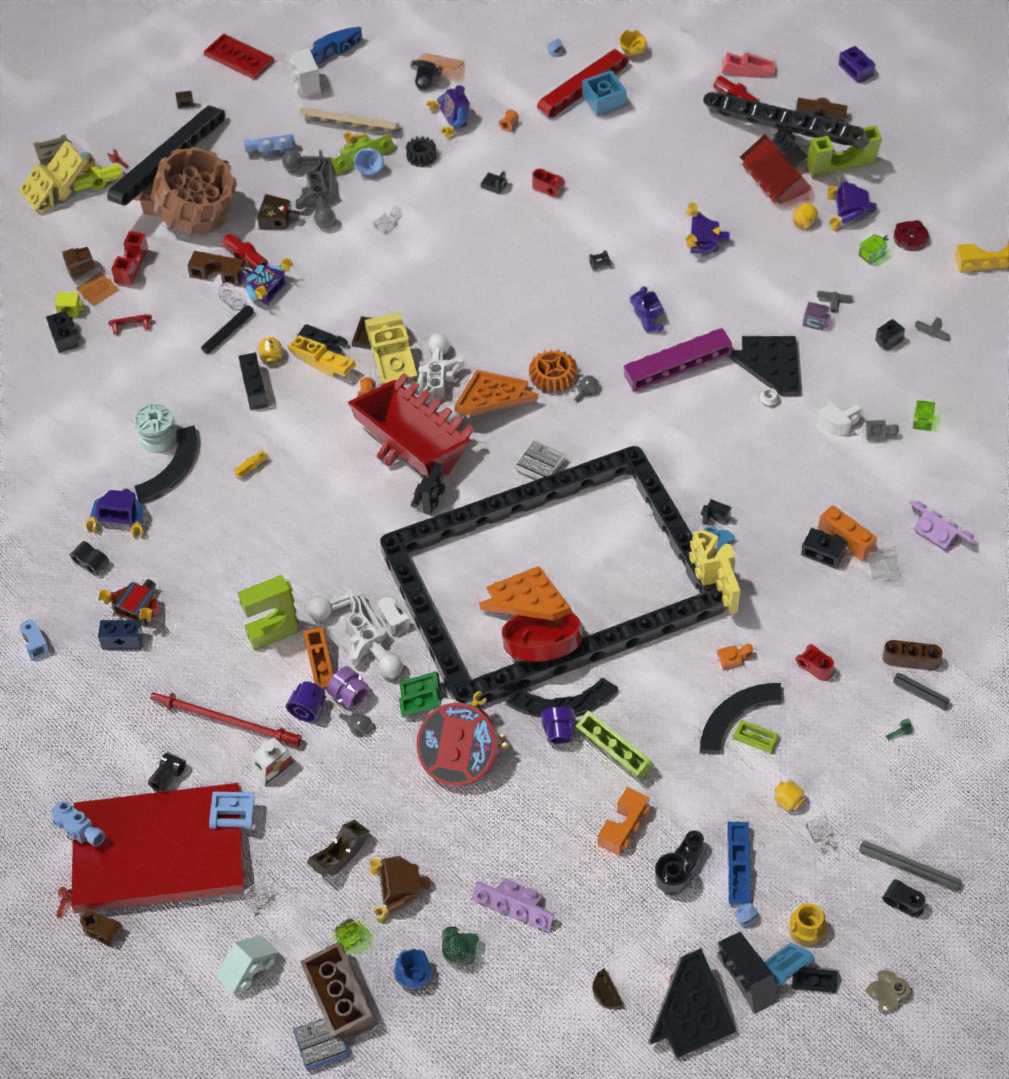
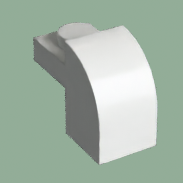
M831 403L818 411L817 423L829 434L837 436L849 434L851 425L856 424L860 419L861 408L855 404L842 412L834 403Z

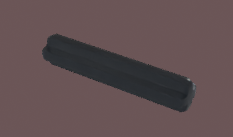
M897 673L894 677L893 683L942 709L948 707L950 703L949 698L901 673Z

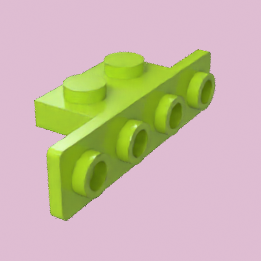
M386 134L375 140L362 137L358 139L357 143L345 145L343 149L339 150L340 155L331 159L335 174L340 175L355 168L354 158L361 149L373 148L379 151L381 155L393 151L395 147L391 135Z

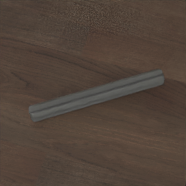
M865 840L860 845L859 851L888 864L955 891H958L961 886V879Z

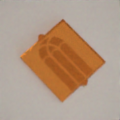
M99 273L76 287V290L83 296V299H86L94 306L117 292L118 288L111 282V279H107L102 273Z

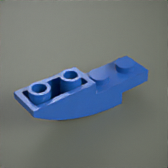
M358 26L342 29L313 42V49L310 52L316 65L332 54L336 53L340 56L363 40L362 28Z

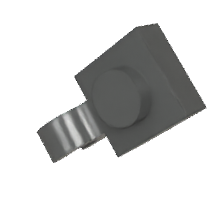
M866 420V439H886V433H899V425L897 424L886 425V420Z

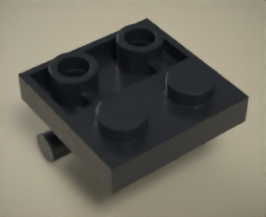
M435 462L429 477L427 478L424 475L421 483H418L414 491L411 506L417 508L422 499L423 514L431 515L433 509H436L438 506L440 494L443 495L445 484L443 481L445 473L443 472L442 464Z

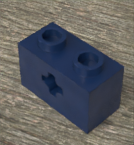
M100 620L98 639L101 648L141 650L143 630L140 620Z

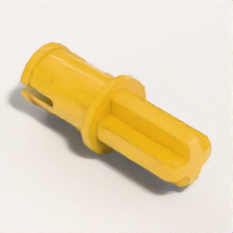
M261 449L252 457H247L245 462L234 469L235 475L242 478L251 470H256L258 465L268 459L267 453L263 455L265 451Z

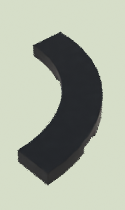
M195 425L177 429L178 445L171 462L152 479L134 486L140 503L162 495V492L168 488H173L186 475L194 461L197 448Z
M602 677L592 687L583 691L582 694L554 699H543L541 696H536L517 688L507 699L506 705L523 714L541 718L543 710L553 707L574 708L576 716L606 703L618 692V687Z
M781 683L751 686L724 700L710 715L705 724L699 753L720 754L721 742L726 729L731 722L749 708L768 704H781Z

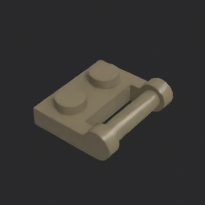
M66 134L60 135L61 137L33 143L41 165L50 163L49 160L56 155L63 143L68 141Z

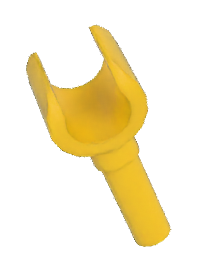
M345 132L343 136L346 143L350 144L354 143V140L367 137V133L353 135L351 132Z

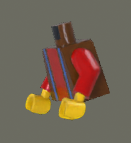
M147 579L143 585L131 582L127 587L115 592L101 590L98 600H104L103 603L105 605L111 602L114 614L128 620H140L141 626L146 627L152 618L159 615V601L157 600L156 593L153 591L156 584L152 580Z

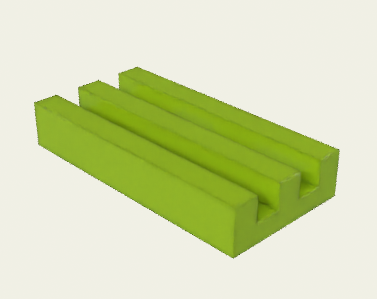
M741 720L733 739L772 754L779 734ZM742 728H745V729H747V730H750V731H752L753 733L748 732V731H746V730H743ZM760 735L771 738L772 740L761 737Z

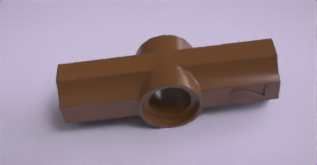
M798 97L796 111L824 118L832 117L844 120L846 119L848 105L830 103L829 99L820 97L817 100Z

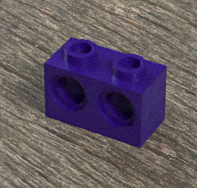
M856 45L840 52L838 65L858 84L874 76V61L866 56Z

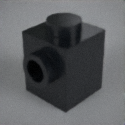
M892 318L877 329L875 341L879 346L889 351L903 341L905 328Z

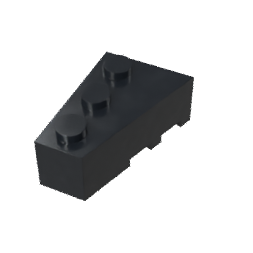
M741 931L719 941L717 956L720 962L725 964L754 1014L776 1004L774 974Z

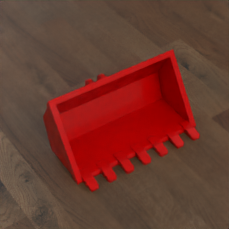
M402 373L397 381L392 380L348 401L354 418L384 442L376 457L382 460L389 453L384 462L388 467L393 465L400 455L427 478L435 462L442 464L443 472L446 476L449 475L466 447L472 441L469 437L474 431V427L467 425L460 432L458 428L463 419L457 416L450 424L447 419L451 415L452 410L448 407L440 415L436 413L441 405V401L434 399L429 406L426 405L425 402L429 398L430 393L424 390L419 397H416L414 394L420 385L417 382H413L406 389L404 384L409 376L405 373Z

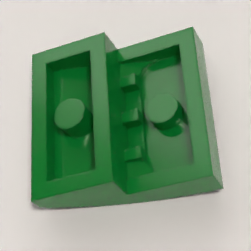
M434 671L399 682L401 691L399 703L402 717L440 707L441 688L438 672Z

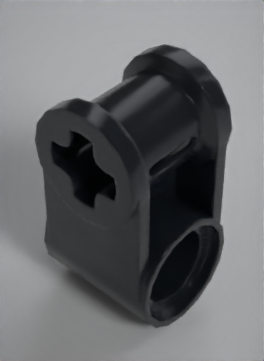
M697 830L688 832L681 845L675 851V853H679L688 859L691 864V872L704 849L703 834ZM696 841V842H698L699 844H698V845H691L690 842Z
M892 880L882 896V900L888 906L896 908L910 917H919L923 914L925 896L900 880Z

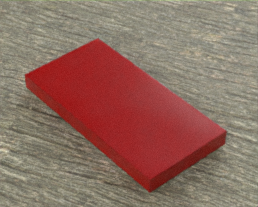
M224 33L203 51L204 56L253 80L274 62L273 56Z

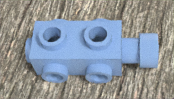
M294 134L250 140V138L243 139L246 153L259 149V153L263 152V155L273 154L274 150H279V153L287 152L289 148H292V144H295ZM282 137L286 139L284 144H281L279 141ZM264 140L269 141L268 146L263 145Z
M62 800L50 810L54 826L66 831V834L72 840L76 839L81 844L87 840L94 847H98L105 840L106 834L99 828H94L91 820L85 817L84 813L73 808L68 801Z

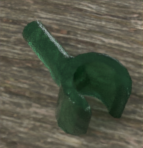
M910 719L902 720L899 723L901 728L886 735L887 740L902 733L909 735L912 732Z

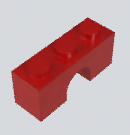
M129 231L123 242L124 256L116 257L111 270L115 283L131 286L148 250L146 234Z

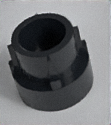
M667 853L662 855L656 862L655 882L657 887H660L665 894L679 896L690 882L691 864L685 856L679 853Z

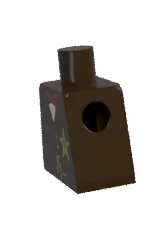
M265 194L257 216L258 227L261 230H285L290 220L299 221L300 211L292 210L291 201L288 199Z

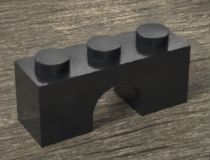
M256 352L239 355V364L249 409L255 410L268 407Z

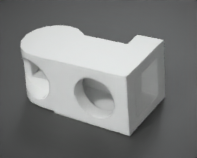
M391 597L380 599L378 602L379 614L391 635L395 636L410 629L408 616L406 613L400 615L396 609L394 599Z

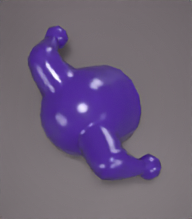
M642 286L638 292L630 297V303L634 306V312L641 319L642 326L646 332L656 330L661 332L664 330V326L662 324L653 325V320L665 314L663 306L655 291L647 293L648 288Z

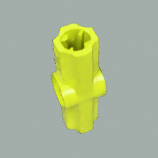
M119 163L102 169L97 166L91 167L86 174L77 176L72 182L74 192L90 187L95 189L103 188L106 182L123 177Z

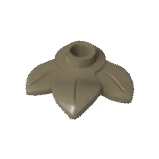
M878 971L877 976L879 980L870 983L866 993L873 998L879 999L878 1010L880 1013H886L895 1010L900 1000L908 997L910 985L905 979L897 978L892 971ZM897 986L903 987L900 991H896L895 988Z

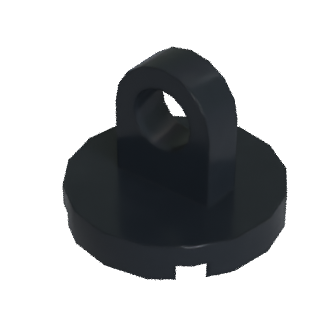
M412 60L410 67L417 71L415 85L419 90L425 91L430 88L433 76L442 75L443 68L441 66L437 68L435 63L417 60L415 62L416 60ZM426 78L428 83L425 86H421L418 83L419 79Z

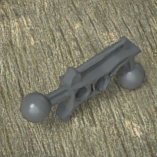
M319 150V156H301L297 151H287L283 154L281 160L286 170L293 172L300 169L302 165L316 166L314 170L306 172L307 187L302 188V195H300L299 199L295 200L296 209L317 206L314 214L316 224L322 228L332 226L336 215L333 209L327 207V201L335 198L332 158L324 157L322 150ZM325 165H329V188H326L324 182Z

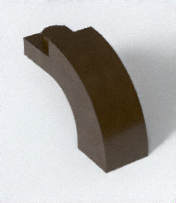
M355 819L343 824L334 841L324 850L310 856L306 864L321 875L327 873L331 876L335 875L357 854L367 839L370 830Z

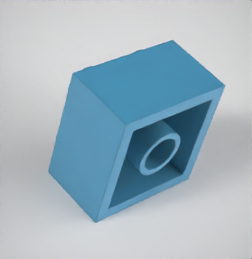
M612 70L582 80V96L597 116L626 106L627 90Z

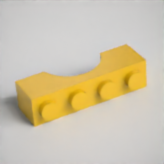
M1009 240L1007 246L997 252L984 251L974 243L957 245L954 257L959 272L1008 268Z

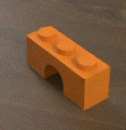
M834 505L830 506L820 515L818 529L835 537L838 535L842 536L847 541L848 552L863 562L875 551L877 537Z
M626 787L617 802V813L623 815L626 820L621 823H615L607 819L597 835V845L620 856L623 850L626 851L631 843L630 838L632 834H636L641 826L640 821L642 817L646 818L650 811L649 797Z

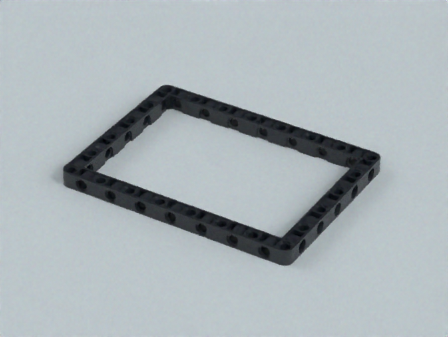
M630 446L386 533L380 539L381 553L452 700H457L459 703L466 704L469 701H473V696L476 692H482L477 698L478 702L484 698H487L486 703L514 693L517 688L521 690L718 616L726 610L722 601V591H718L716 583L703 586L701 579H697L695 563H691L689 552H692L690 541L693 540V535L643 450L638 446ZM624 474L632 475L638 491L645 503L649 504L653 517L660 529L667 535L671 548L678 560L681 559L689 579L695 589L699 590L700 594L583 637L579 647L565 656L546 661L522 660L469 680L406 553L432 546L452 536L457 537L468 533L482 525L509 518L510 515L521 511L526 512L543 506L546 502L557 498L568 497L579 493L582 489L604 484Z

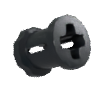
M606 250L595 255L589 254V263L593 270L598 266L610 265L609 255Z

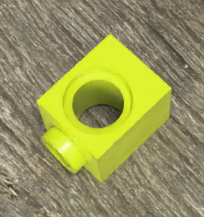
M57 292L56 312L59 313L66 310L69 317L79 318L80 310H83V300H80L79 293Z

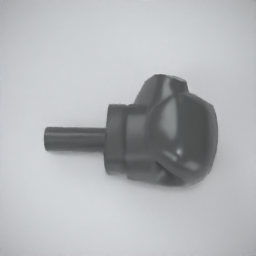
M591 375L585 376L577 388L579 394L574 398V401L578 402L583 395L588 397L590 393L597 394L600 390L598 388L599 381Z
M342 713L339 715V718L347 721V725L354 736L366 734L372 726V720L366 715L352 713L350 716Z

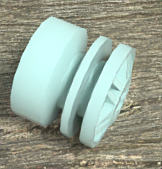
M150 403L137 411L134 423L139 442L145 450L163 452L174 446L177 441V430L173 413L169 407L161 403Z

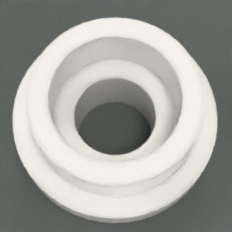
M772 388L765 389L760 395V400L765 405H774L779 399L778 393Z

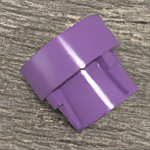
M345 666L338 670L330 679L327 693L340 704L343 703L348 708H354L360 705L369 692V685L351 667Z

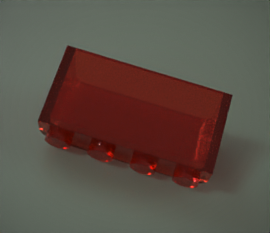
M766 134L740 156L743 161L742 166L747 171L751 170L753 172L750 175L756 182H761L759 186L765 193L769 191L770 195L768 197L774 204L777 202L782 204L806 194L812 189Z

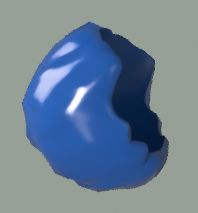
M403 950L395 961L393 974L396 982L401 984L403 988L418 990L425 987L431 981L432 967L423 950Z

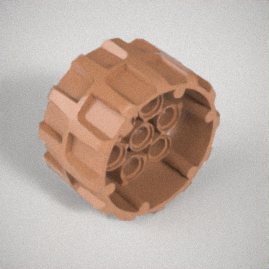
M198 147L173 150L168 158H163L160 161L153 183L151 199L155 202L153 209L155 214L164 220L167 227L182 231L186 235L193 233H203L205 235L209 234L216 226L221 227L225 223L227 214L230 212L237 186L236 178L232 177L230 172V165L221 160L216 153L201 150Z

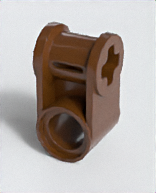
M93 911L84 913L80 918L84 934L109 947L114 946L124 928L120 922Z

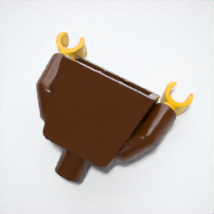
M401 856L384 858L380 862L378 859L372 858L369 862L371 866H375L369 868L370 873L380 875L383 905H386L385 908L377 906L374 909L375 914L383 912L381 916L376 917L379 922L385 921L388 913L393 914L414 903L421 893V889L428 890L430 888V878L420 877L418 866Z

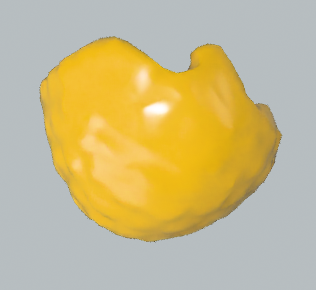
M625 30L619 37V45L626 55L638 56L646 49L647 40L638 30Z

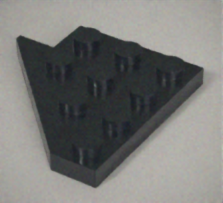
M742 336V350H732V354L727 357L766 386L776 390L778 395L800 396L796 336Z
M702 948L679 957L648 1040L649 1045H652L667 1038L675 1058H679L736 1032Z

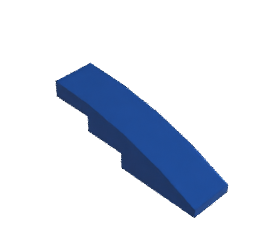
M728 821L729 904L750 903L749 822Z

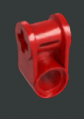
M538 168L532 173V188L550 197H556L559 194L560 188L565 185V180L560 175L553 174L544 169Z
M808 644L806 650L801 655L796 656L795 661L799 667L808 671L817 679L828 681L832 678L833 659L813 644Z

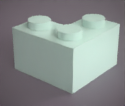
M261 935L235 942L215 977L232 993L245 991L251 986L255 973L268 970L273 966L278 951Z

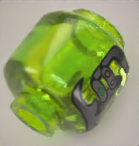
M348 918L334 929L335 934L333 937L335 940L339 941L349 951L365 941L363 933L366 929L360 920L355 922L354 919Z

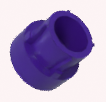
M304 681L302 684L299 683L296 690H293L285 707L296 719L307 723H314L324 707L323 703L327 696H325V691L319 685Z
M553 707L541 712L542 727L545 729L548 743L564 744L574 740L573 726L576 725L574 708Z

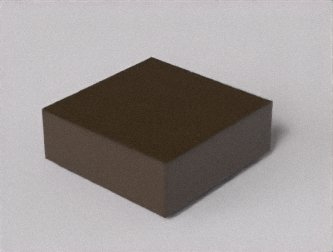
M192 90L175 93L178 109L194 107Z

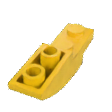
M300 335L287 346L301 360L332 377L336 374L346 377L356 366L355 360L328 351L326 345Z

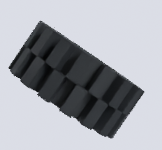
M417 136L415 140L413 138L410 139L406 145L407 161L411 165L415 164L416 167L419 165L424 167V164L429 166V162L432 164L436 160V144L429 137L424 139V136H421V138ZM423 150L426 152L418 153L417 151Z

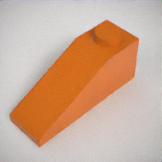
M323 627L303 631L314 683L321 688H326L333 677V671Z

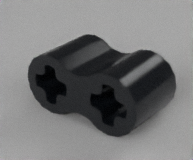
M82 541L69 554L74 563L82 566L95 576L109 563L108 557L102 551L93 548L86 541Z

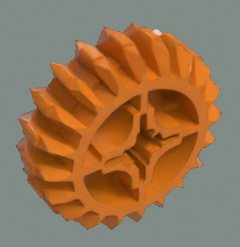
M550 349L549 352L544 350L543 354L537 353V356L533 357L529 365L531 382L534 383L535 388L540 387L541 391L546 389L547 393L549 391L556 393L557 390L563 392L564 388L569 389L570 385H574L577 378L578 367L575 359H572L571 354L567 355L566 351L561 353L559 349L557 351Z

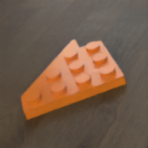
M476 370L456 402L454 412H459L463 415L485 413L537 401L539 393L527 391L529 383L527 380Z
M540 566L486 586L491 598L479 602L480 610L548 620H556L572 613L570 605Z

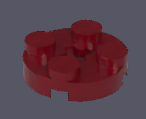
M920 220L897 223L893 234L895 244L898 247L900 245L905 247L907 251L921 250L928 242L929 237L927 228L923 226Z

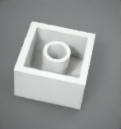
M310 49L291 52L289 66L292 72H290L292 82H296L295 88L297 93L300 92L302 98L321 94L319 72Z

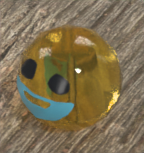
M84 151L80 154L87 163L80 172L87 173L91 167L95 166L96 162L92 154Z

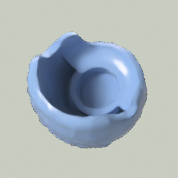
M373 148L361 149L354 158L355 168L361 174L375 175L384 166L383 156Z

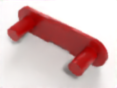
M144 314L108 321V325L112 326L113 334L115 335L119 334V325L133 322H143L144 329L148 330L150 329L149 320L152 319V315Z

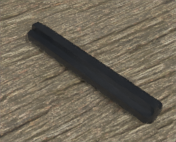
M246 305L201 346L202 351L205 354H209L254 313L253 307Z

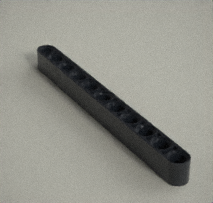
M210 105L206 106L115 183L108 191V201L122 206L128 205L154 182L159 163L163 158H168L172 151L178 148L183 150L195 147L223 123L226 115L225 110Z

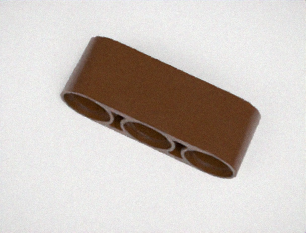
M889 640L885 643L882 660L890 666L935 670L940 666L943 651L941 647L934 644Z

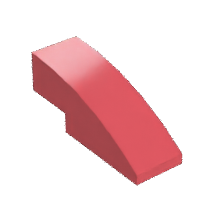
M727 52L722 61V72L743 77L771 76L775 73V61L746 52L743 56Z

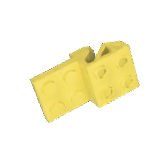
M65 141L47 167L36 164L19 191L34 210L45 212L54 207L53 194L61 202L68 198L73 191L70 185L87 161L71 142Z
M400 312L365 320V327L372 354L375 357L381 384L384 385L392 380L397 381L402 373L409 376L408 379L417 378L408 335Z
M706 530L693 532V540L690 541L692 552H689L691 563H695L697 579H701L703 586L716 583L718 591H722L724 607H728L730 614L737 613L740 588L734 575L736 556L732 546L726 543L718 551L719 536Z

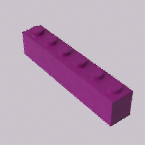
M723 328L713 330L710 333L697 336L689 341L679 343L676 346L663 349L660 352L623 365L624 377L632 391L635 392L731 355L732 342Z

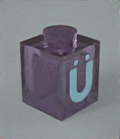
M808 302L802 326L823 331L825 325H829L831 319L829 306Z

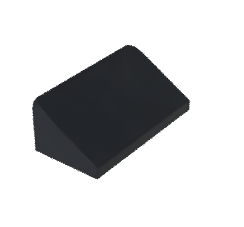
M803 966L792 975V989L836 993L838 971L831 968Z

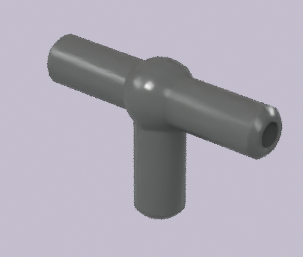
M817 291L818 298L831 299V312L837 311L838 301L852 302L853 300L852 295Z
M939 317L935 318L931 326L919 320L915 323V327L928 332L929 335H935L946 341L950 337V334L938 329L942 322Z

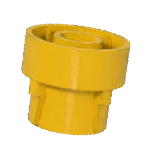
M801 903L798 909L792 913L789 921L788 931L792 940L806 947L820 943L826 931L824 910L822 911L817 905L812 903Z

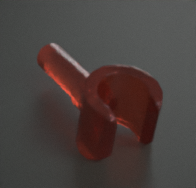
M112 150L113 155L108 153L111 163L117 162L124 168H128V165L119 158L117 150Z
M64 886L58 890V896L62 898L56 913L58 918H61L66 903L71 901L72 890L68 889L67 891V888Z

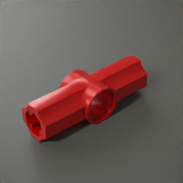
M721 75L713 83V88L723 94L760 102L759 99L748 93L746 87L741 83L734 84Z
M228 233L224 236L222 246L233 253L235 258L244 260V263L252 269H255L258 265H268V260L256 252L255 247L250 242L244 243L234 234Z

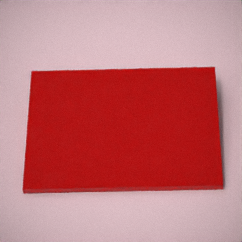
M230 783L74 802L73 808L84 813L85 817L91 820L94 828H99L106 834L105 840L98 847H94L87 840L82 844L76 839L72 842L71 907L74 914L244 893L245 873L242 827H217V829H210L213 792H239V784ZM218 814V819H241V815Z

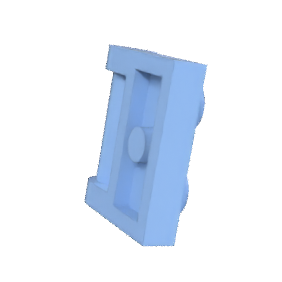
M213 792L210 829H217V827H245V829L252 830L255 793ZM218 814L246 815L245 819H218Z

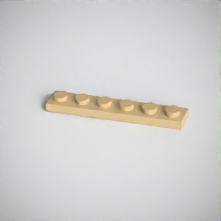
M301 107L299 113L305 115L304 118L314 120V117H320V121L330 122V119L336 120L337 124L346 125V122H351L352 126L362 127L363 124L368 125V129L374 130L382 127L386 132L399 130L400 123Z

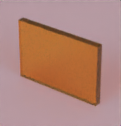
M424 53L416 59V62L417 60H425L435 63L438 68L441 66L443 69L452 71L458 70L464 64L463 60Z

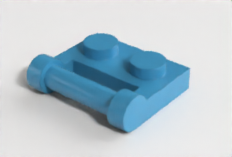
M790 942L764 962L774 974L776 983L782 986L787 982V978L803 966L813 963L815 957L809 950Z

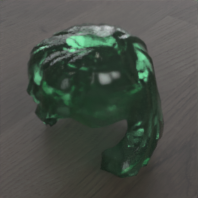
M456 926L444 928L441 937L442 953L445 960L455 966L472 964L477 955L478 934L458 933L459 929Z

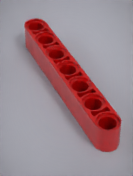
M617 49L611 50L542 97L537 104V109L549 118L556 116L583 97L582 80L611 70L614 74H617L627 66L629 58Z

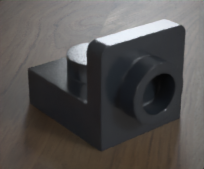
M502 171L499 176L488 172L480 183L481 188L499 194L508 183L506 172Z
M710 499L708 505H704L701 510V516H703L702 523L706 524L710 517L717 521L728 523L731 518L732 507Z

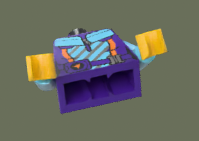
M285 258L278 266L258 265L253 271L245 269L241 277L245 279L246 292L251 300L258 299L265 305H268L286 285L285 272L290 271V266H293L292 261L289 258Z

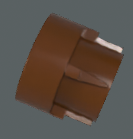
M88 247L71 248L62 251L66 268L72 280L82 277L86 272L95 269V264Z

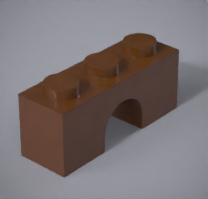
M194 251L187 268L190 278L206 281L209 274L220 272L222 284L239 287L243 279L241 275L245 270L244 260Z

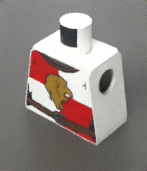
M272 738L269 741H265L262 747L252 755L251 773L266 787L294 763V760L288 750L279 741Z

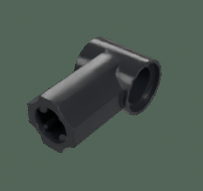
M166 752L159 762L158 769L148 780V785L156 792H164L174 777H179L186 767V760Z

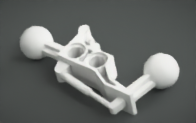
M436 333L429 337L427 348L432 353V361H428V364L418 369L419 377L417 383L420 386L415 396L421 395L423 379L427 377V385L424 390L430 393L429 398L425 402L428 406L434 399L445 398L446 381H452L454 373L459 368L464 367L462 357L443 360V354L448 351L450 343L448 338L441 333ZM449 404L444 407V409L448 407L452 410L451 415L447 419L450 424L457 416L464 420L463 414L454 412L455 404ZM438 408L436 413L440 415L444 409Z
M347 586L346 594L329 600L318 596L310 600L307 611L309 616L317 621L327 619L334 609L346 605L350 606L352 614L346 618V631L351 636L349 642L351 646L350 663L352 665H357L360 658L372 652L379 661L378 669L381 675L386 678H394L401 673L403 669L402 660L396 654L387 653L381 646V643L387 637L386 628L380 624L375 613L366 602L362 591L353 592ZM359 599L363 602L377 630L362 613Z

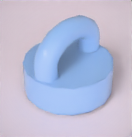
M556 38L547 45L546 49L553 56H559L563 52L564 46L561 40ZM558 47H560V49H559L558 52H555V51H554L555 49H557Z
M751 903L740 906L734 913L736 919L743 927L752 926L758 919L757 911Z

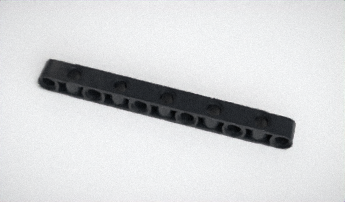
M709 92L703 98L704 104L711 112L780 130L785 129L788 132L813 138L829 136L831 142L858 148L866 147L870 141L863 128L845 122L727 94Z

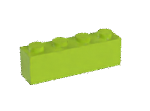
M589 710L577 723L576 727L585 736L641 781L654 767V763Z

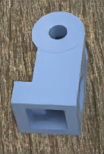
M33 620L24 621L20 625V631L25 642L29 643L25 645L30 660L32 661L48 654L47 644L36 622Z

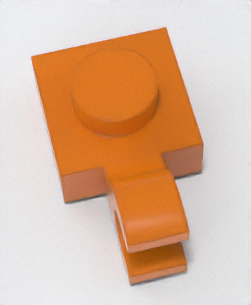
M746 644L740 649H737L736 645L718 649L717 655L722 669L725 670L742 665L743 659L754 657L752 653L754 649L752 644Z

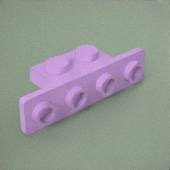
M910 500L909 504L923 513L913 528L915 531L945 550L948 549L956 535L974 546L977 544L974 540L975 536L966 530L961 532L957 529L959 527L957 524L950 520L945 522L941 519L943 516L934 510L929 512L925 509L927 506L919 500L916 503Z
M505 878L497 889L480 881L475 883L472 895L473 901L546 932H549L551 929L554 913L538 906L542 901L543 894Z

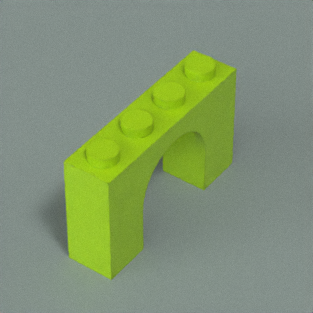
M877 125L863 128L870 139L868 145L864 148L851 146L842 152L833 153L834 149L829 136L812 139L806 160L811 177L875 163L882 142Z
M282 574L237 592L239 603L247 618L270 609H275L269 615L244 625L247 638L253 650L298 633L296 625L299 622L295 615L297 611L293 604L295 600L291 593L293 589L289 580L285 581Z

